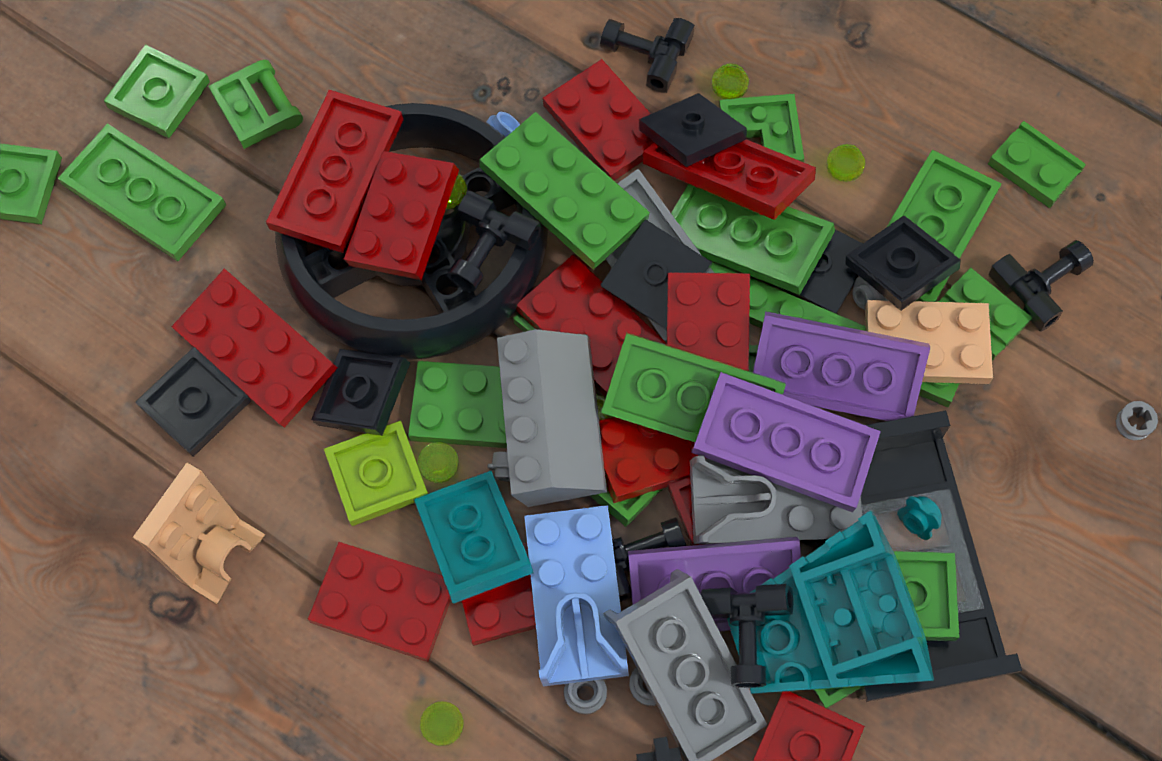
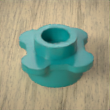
M910 496L906 499L907 506L897 511L898 518L911 533L916 534L923 540H929L932 537L931 531L941 526V511L927 497Z

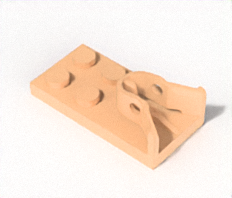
M186 463L133 538L181 583L218 604L232 579L223 568L225 558L231 549L239 546L250 553L261 542L265 534L242 521L204 473L191 464Z

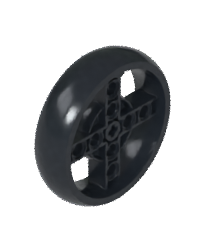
M423 103L385 106L401 111L403 116V122L389 152L408 148H435L458 153L480 163V159L505 138L501 132L478 117L447 106ZM478 167L457 178L446 207V209L454 211L443 216L430 256L438 257V260L426 265L422 280L350 265L341 270L335 269L338 264L346 262L344 257L351 237L343 253L323 247L307 255V241L276 231L275 243L281 274L291 296L300 309L322 331L338 342L357 351L401 356L407 360H417L444 356L460 351L481 341L502 326L516 312L517 304L530 293L538 278L547 247L548 229L540 222L542 232L531 251L515 245L511 258L505 268L477 296L474 292L466 291L455 285L448 278L447 273L456 259H462L468 244L470 227L473 226L461 220L458 212V207L468 191L474 193L480 191L487 192L483 197L494 201L497 211L515 204L517 212L540 222ZM378 275L384 280L397 285H422L439 314L418 319H386L351 309L337 301L335 297ZM447 287L458 288L456 292L450 295L440 293Z

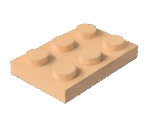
M867 300L865 305L866 331L929 343L930 352L922 382L990 384L992 381L989 303L914 301L901 311L890 301Z

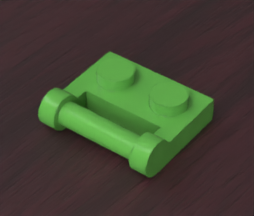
M269 60L257 61L208 86L243 149L283 129L296 128L303 121V116L299 109L291 105L274 77L275 70ZM258 82L263 85L278 110L277 113L271 116L268 115L253 90L252 84Z

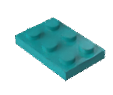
M492 471L414 499L453 604L533 573L530 560Z

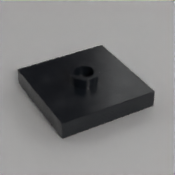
M700 93L639 119V131L685 167L738 144L747 138V128Z
M902 216L847 254L845 260L846 266L901 311L959 270L961 259L906 216Z
M645 219L601 283V287L667 330L668 273H707L713 264Z
M835 229L831 240L800 295L776 285L773 286L790 295L838 314L853 288L856 278L859 277L845 265L846 255L863 243Z
M193 347L135 403L183 449L194 457L251 402V399L201 352Z
M340 349L334 362L338 368L328 378L311 420L318 426L383 436L410 362L401 356Z

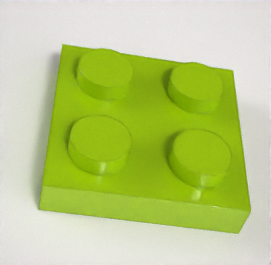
M401 420L387 425L383 436L365 433L324 448L351 526L415 503L414 499L428 494Z

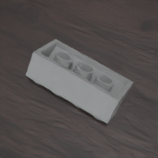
M537 329L498 337L497 345L511 495L525 506L532 507L606 493L607 488L589 337L582 334Z

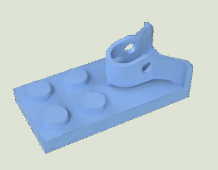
M608 505L524 516L528 556L533 569V573L530 575L540 661L539 678L543 687L629 676L625 644L616 627L606 620L603 614L607 610H612L616 613L621 612Z

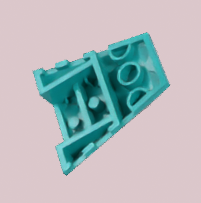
M872 510L858 518L856 523L844 531H839L827 539L825 544L806 557L802 556L789 565L790 568L775 578H770L761 584L789 585L793 591L794 606L793 614L765 616V624L756 626L757 665L766 667V686L750 688L751 694L934 681L925 634L896 555ZM727 618L739 654V626L731 625L730 618Z

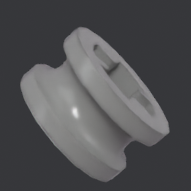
M1133 401L1128 403L1117 414L1115 420L1116 427L1125 438L1142 440L1156 429L1158 416L1154 408L1148 403ZM1133 412L1137 413V418L1142 416L1146 422L1140 427V430L1136 429L1137 424L1131 426L1128 422Z

